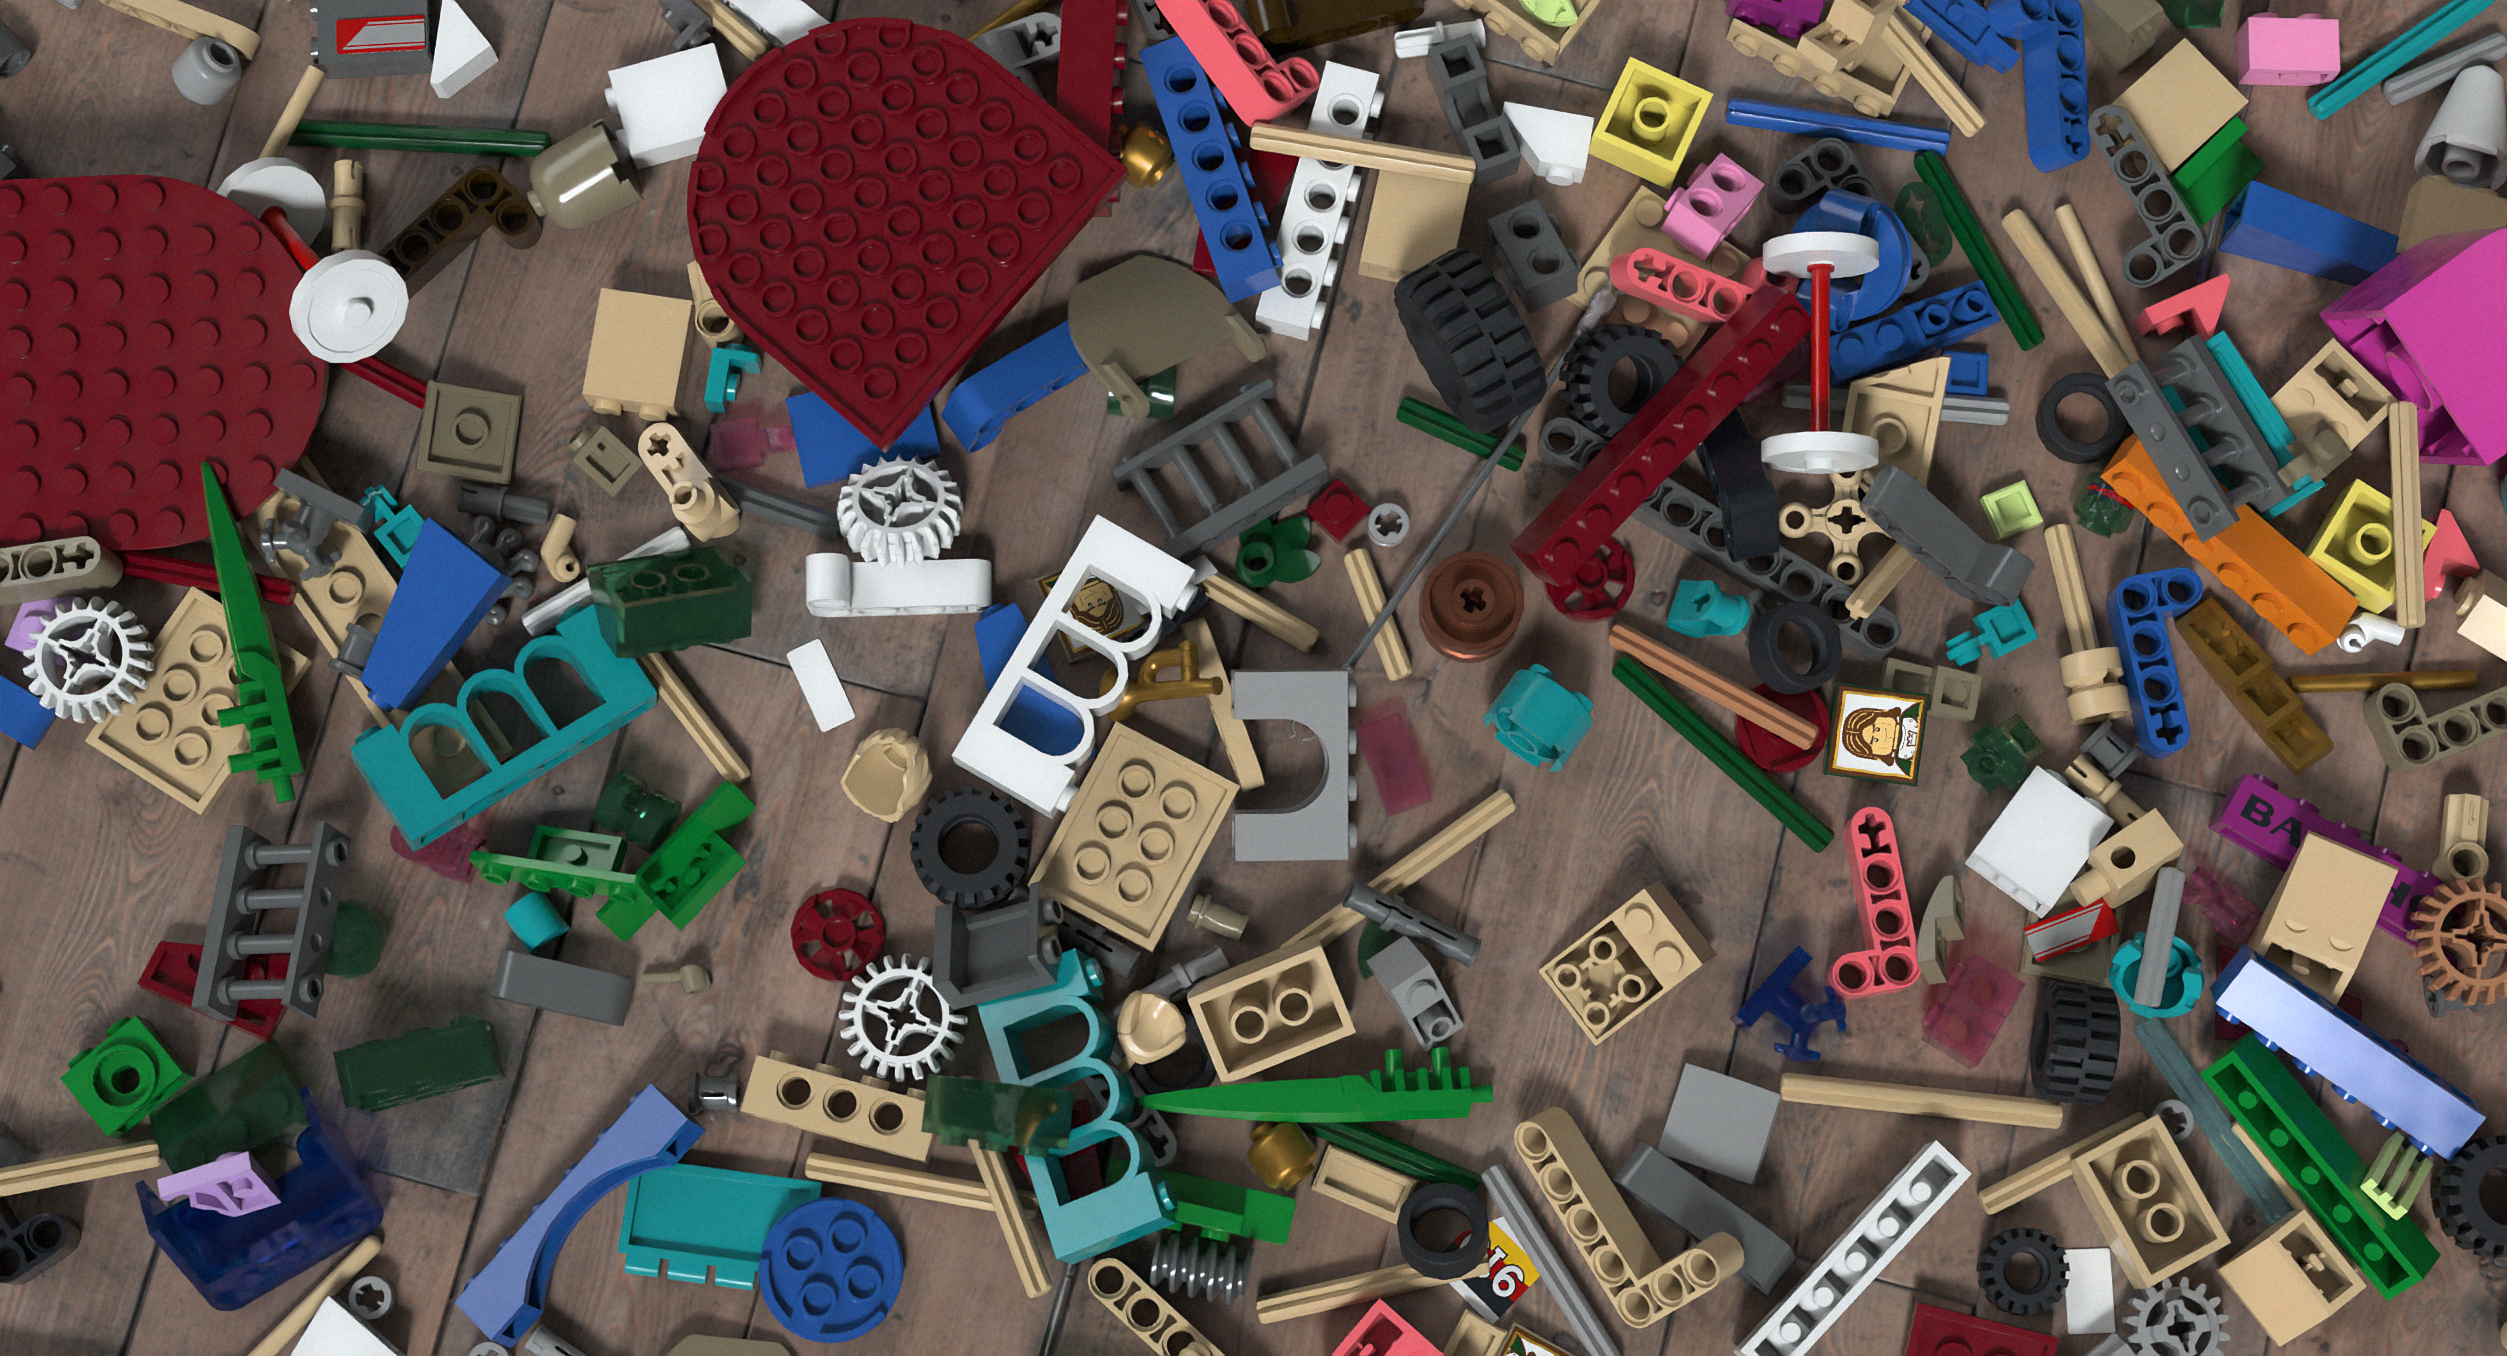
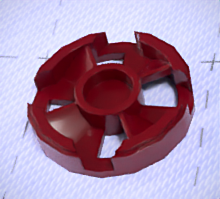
M1610 536L1602 546L1611 550L1613 554L1604 563L1595 557V551L1561 587L1542 581L1547 599L1557 612L1573 621L1592 624L1610 619L1624 608L1634 590L1636 572L1629 552L1626 549L1623 550L1617 542L1611 540L1612 537ZM1607 581L1624 585L1623 592L1615 603L1602 591ZM1576 591L1584 597L1581 608L1573 610L1563 602Z
M835 888L834 890H828L819 895L817 893L809 897L796 911L790 929L792 947L800 965L814 977L831 983L850 982L854 976L860 977L868 973L866 966L869 963L874 965L877 963L885 944L884 922L876 906L861 893L846 888ZM831 900L834 916L824 920L814 908ZM866 910L870 914L875 928L857 932L852 922ZM819 940L823 947L808 959L802 944ZM852 950L861 963L856 969L846 972L842 954Z

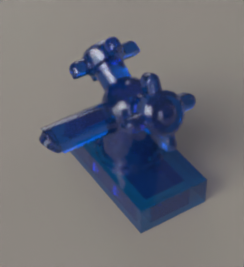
M1797 946L1789 953L1730 1020L1740 1030L1745 1032L1752 1027L1764 1012H1769L1791 1031L1789 1045L1775 1042L1774 1050L1778 1053H1783L1786 1058L1794 1062L1817 1061L1820 1059L1821 1053L1807 1049L1810 1035L1818 1030L1821 1023L1830 1020L1835 1021L1839 1032L1845 1031L1847 1028L1845 1022L1847 1012L1845 1003L1840 996L1836 995L1832 986L1824 987L1827 1002L1815 1005L1794 985L1795 981L1793 980L1813 959L1800 946Z

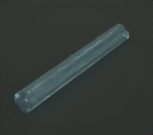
M2147 1018L2134 1028L2135 1036L2181 1102L2189 1107L2194 1121L2267 1224H2273L2284 1218L2290 1211L2288 1204L2252 1153L2234 1133L2232 1124L2158 1018Z

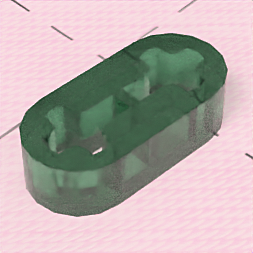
M1910 182L1899 191L1895 198L1894 212L1919 247L1925 241L1923 230L1927 231L1932 243L1939 242L1941 244L1936 252V256H1932L1930 250H1922L1928 259L1930 269L1937 268L1944 263L1951 253L1953 246L1952 236L1933 188L1926 183ZM1910 195H1914L1916 201L1924 200L1926 203L1921 210L1922 221L1919 220L1915 208L1907 209L1905 206L1910 199Z

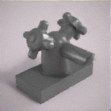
M282 468L273 484L284 495L298 501L301 505L294 519H288L283 522L282 531H275L274 518L265 520V528L260 533L261 550L265 553L266 562L268 564H275L277 550L289 549L294 554L304 556L309 564V567L299 574L303 581H307L312 577L321 578L328 575L334 569L335 563L342 558L339 550L334 551L330 555H325L320 547L334 522L339 521L361 533L367 534L375 518L366 508Z

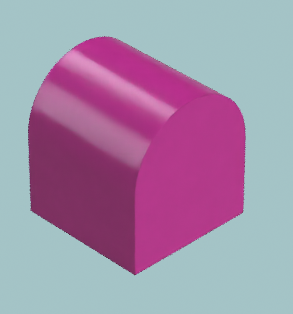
M2507 226L2441 234L2421 241L2318 313L2337 342L2398 401L2412 402L2417 406L2419 463L2489 466L2507 453Z

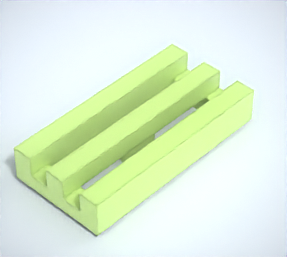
M2398 1131L2386 1140L2360 1186L2370 1198L2396 1221L2408 1212L2433 1166L2427 1158L2420 1163L2415 1159L2419 1151L2413 1145L2404 1149L2401 1146L2404 1137ZM2395 1157L2399 1162L2387 1180L2383 1191H2381L2376 1186L2379 1185L2392 1159ZM2409 1170L2411 1173L2407 1181L2405 1182L2402 1190L2400 1191L2396 1201L2393 1202L2391 1199H2393L2405 1175Z

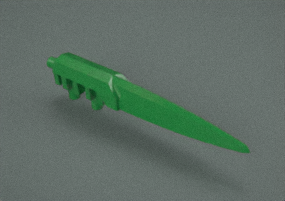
M200 462L219 589L238 679L242 681L236 684L235 689L236 698L239 699L240 706L217 710V718L220 728L244 724L246 730L245 739L250 748L249 752L227 756L229 772L234 774L254 770L256 786L273 783L277 804L296 800L291 778L300 775L305 770L273 631L251 560L213 467L207 462Z
M1437 1047L1431 1050L1433 1072H1427V1068H1417L1416 1072L1405 1073L1403 1050L1389 1049L1384 1052L1386 1073L1380 1074V1070H1370L1369 1074L1365 1075V1079L1360 1075L1340 1076V1078L1231 1084L1137 1097L1136 1100L1144 1108L1219 1118L1311 1123L1467 1118L1470 1113L1471 1104L1493 1102L1492 1084L1471 1085L1469 1067H1459L1457 1071H1452L1450 1048Z

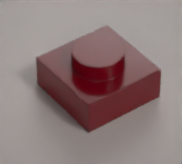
M1339 478L1306 510V515L1338 545L1371 513V508Z

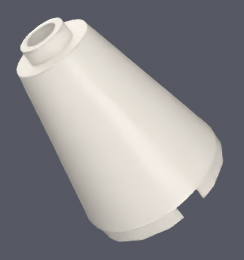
M2484 65L2473 66L2459 73L2416 151L2414 168L2417 173L2421 169L2427 175L2426 177L2431 175L2448 177L2454 181V185L2469 189L2491 186V190H2496L2506 181L2507 122L2504 80L2500 74Z

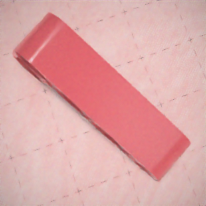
M1155 0L1162 14L1234 111L1251 128L1256 122L1273 124L1289 116L1319 88V74L1315 67L1304 58L1292 57L1277 65L1230 0Z
M1647 247L1618 254L1610 264L1609 271L1612 283L1622 292L1718 330L1762 285L1790 290L1795 296L1800 278L1777 274L1775 285L1771 284L1767 276L1768 270L1763 268V256L1754 258L1748 263L1741 283H1738ZM1639 271L1647 275L1655 273L1654 276L1639 278ZM1675 276H1678L1683 283L1681 297L1677 296L1673 290L1672 284ZM1716 292L1723 299L1721 313L1715 309L1713 304V297Z
M1865 807L1847 821L1844 827V842L1866 951L1841 956L1828 967L1825 974V984L1828 991L1834 997L1841 1000H1854L1896 993L1912 985L1918 979L1921 972L1917 964V941L1893 823L1890 816L1884 810L1878 807ZM1865 821L1869 828H1876L1878 831L1871 839V843L1868 834H1860L1858 830ZM1871 847L1873 853L1880 849L1883 851V853H1875L1866 858H1863L1862 856L1868 850H1870ZM1869 866H1879L1885 870L1888 876L1886 887L1877 888L1868 881L1867 869ZM1886 911L1895 917L1897 921L1895 934L1883 933L1876 924L1878 912ZM1889 957L1898 958L1905 964L1906 977L1903 981H1896L1887 974L1885 963ZM1850 965L1859 972L1860 984L1858 988L1850 989L1841 983L1839 979L1841 966Z

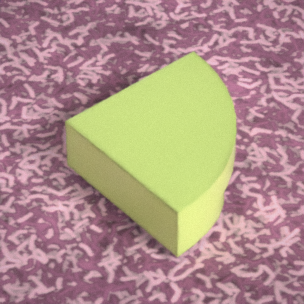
M1518 0L1523 9L1532 18L1543 24L1555 27L1577 24L1578 17L1571 0Z

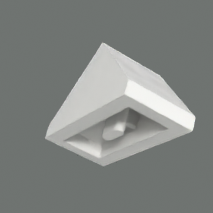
M442 0L430 80L438 97L448 99L499 61L490 43L455 0Z

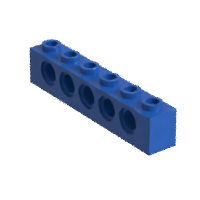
M1180 36L1140 50L1141 60L1217 275L1229 303L1232 304L1282 285L1276 270L1284 266L1276 241L1266 242L1262 231L1263 228L1270 226L1261 200L1252 203L1248 189L1256 187L1247 161L1238 164L1234 150L1242 148L1233 122L1224 124L1220 111L1228 109L1223 94L1215 84L1210 86L1206 71ZM1195 83L1191 90L1184 93L1177 92L1182 85ZM1203 121L1209 122L1205 129L1196 132L1191 131L1195 124ZM1215 160L1223 161L1219 168L1212 171L1205 170L1210 162ZM1229 199L1238 200L1231 209L1219 210V206L1224 201ZM1245 238L1252 239L1246 248L1242 250L1232 249L1237 241Z

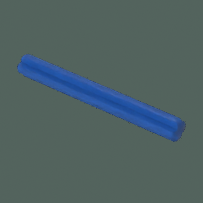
M1737 97L1730 98L1726 109V122L1729 124L1820 138H1837L1846 142L1918 153L1935 150L1939 156H1943L1948 150L1950 132L1947 129Z

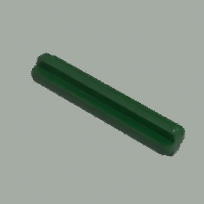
M1410 396L1403 398L1397 410L1396 418L1398 421L1486 460L1491 457L1503 437L1492 432L1474 433L1468 430L1464 423L1460 422L1456 416ZM1512 442L1497 464L1516 472L1523 464L1527 449Z

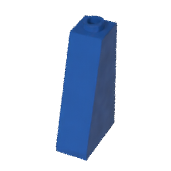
M2250 180L2228 206L2217 249L2352 286L2359 285L2401 255V253L2396 252L2399 236Z
M430 517L426 519L421 527L360 678V681L371 689L367 696L388 712H391L394 708L410 712L513 580L512 577L445 524Z
M1015 602L1007 607L1004 603H998L989 607L979 615L981 620L974 624L988 694L1029 628ZM1042 654L1032 671L1061 687L1044 654ZM1023 685L999 725V728L1038 751L1051 756H1061L1074 751L1081 743L1085 733L1079 718L1073 712L1026 685ZM1094 747L1087 760L1096 756Z

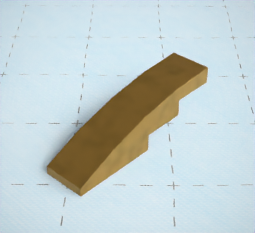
M2212 597L2175 622V628L2205 670L2259 737L2295 777L2333 751L2334 742L2303 711L2304 702L2274 672V661Z

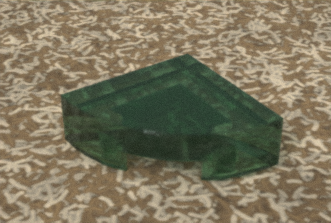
M1375 920L1368 925L1358 945L1357 963L1363 981L1374 976L1366 961L1396 941L1391 932L1380 929L1378 927L1379 922Z

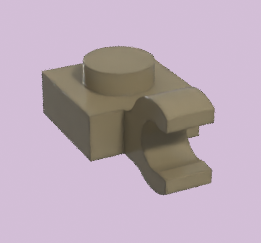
M2322 418L2286 446L2294 456V459L2281 468L2277 475L2287 487L2306 474L2317 483L2350 457L2352 453Z

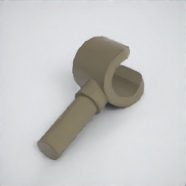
M687 965L679 970L644 971L642 973L643 983H677L682 981L685 995L701 993L711 989L708 971L706 968L697 965Z

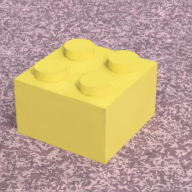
M1630 57L1595 129L1588 154L1670 190L1708 110L1713 93Z
M2356 479L2340 492L2304 555L2360 602L2359 606L2375 615L2391 606L2396 599L2392 499L2361 480ZM2422 518L2424 552L2438 527Z

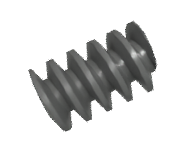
M1160 1229L1149 1274L1150 1287L1157 1289L1163 1279L1168 1278L1169 1291L1175 1294L1182 1283L1186 1282L1188 1296L1194 1298L1200 1288L1204 1286L1208 1302L1213 1303L1219 1292L1224 1291L1226 1306L1232 1307L1239 1295L1244 1297L1254 1249L1249 1248L1243 1258L1238 1260L1236 1245L1230 1244L1223 1256H1221L1218 1252L1217 1240L1212 1239L1203 1252L1200 1251L1198 1236L1193 1235L1187 1245L1182 1247L1180 1232L1174 1231L1165 1243L1162 1241Z

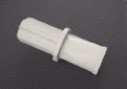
M1476 19V21L1442 25L1441 21L1435 23V27L1397 32L1394 35L1396 55L1401 59L1424 56L1428 54L1429 48L1470 33L1476 47L1485 48L1482 19Z

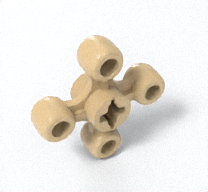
M1865 469L1855 471L1851 478H1844L1839 473H1828L1830 480L1834 484L1835 493L1830 504L1824 508L1813 509L1803 503L1790 502L1782 506L1778 511L1779 531L1784 536L1796 539L1816 531L1824 533L1831 539L1834 546V554L1828 563L1826 572L1850 588L1859 585L1864 575L1863 564L1857 554V547L1861 538L1871 532L1883 533L1887 537L1892 538L1865 515L1859 507L1861 501L1857 490L1860 481L1864 477ZM1844 507L1849 508L1851 516L1863 519V522L1858 523V525L1851 526L1848 534L1842 533L1841 525L1828 522V519H1832L1833 516L1840 515ZM1798 512L1801 514L1803 524L1800 528L1792 529L1786 524L1788 513ZM1841 563H1849L1853 567L1854 573L1851 579L1842 580L1837 575V567Z

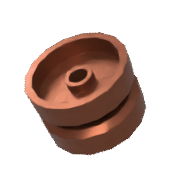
M1461 551L1443 559L1429 573L1419 603V625L1427 642L1442 656L1460 663L1483 662L1499 655L1513 640L1524 611L1522 585L1515 571L1501 558L1483 551ZM1466 603H1473L1477 606L1473 613L1463 609Z

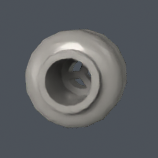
M208 37L193 40L173 63L172 67L174 83L181 94L197 104L209 106L219 103L240 80L242 72L239 58L234 48L221 39Z

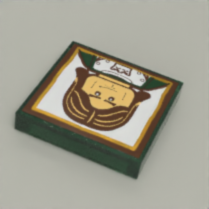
M1835 681L1829 719L1830 730L1826 740L1822 773L1824 775L1917 786L1930 694Z

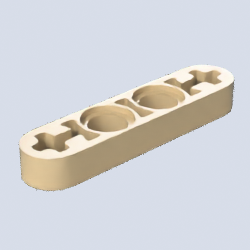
M98 0L110 8L192 40L201 37L221 39L234 48L238 58L244 60L253 59L261 42V37L249 28L179 0Z
M1201 617L1181 624L1185 640L1197 643L1200 678L1211 679L1214 676H1218L1223 681L1222 693L1220 695L1209 694L1206 695L1236 780L1238 785H1240V790L1242 793L1264 786V778L1243 719L1231 717V687L1205 618Z

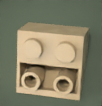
M2305 1209L2286 1213L2216 1270L2277 1347H2281L2330 1317L2367 1287Z

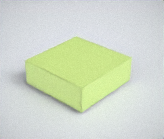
M2025 480L1985 495L1979 500L1998 542L2038 526L2043 522Z

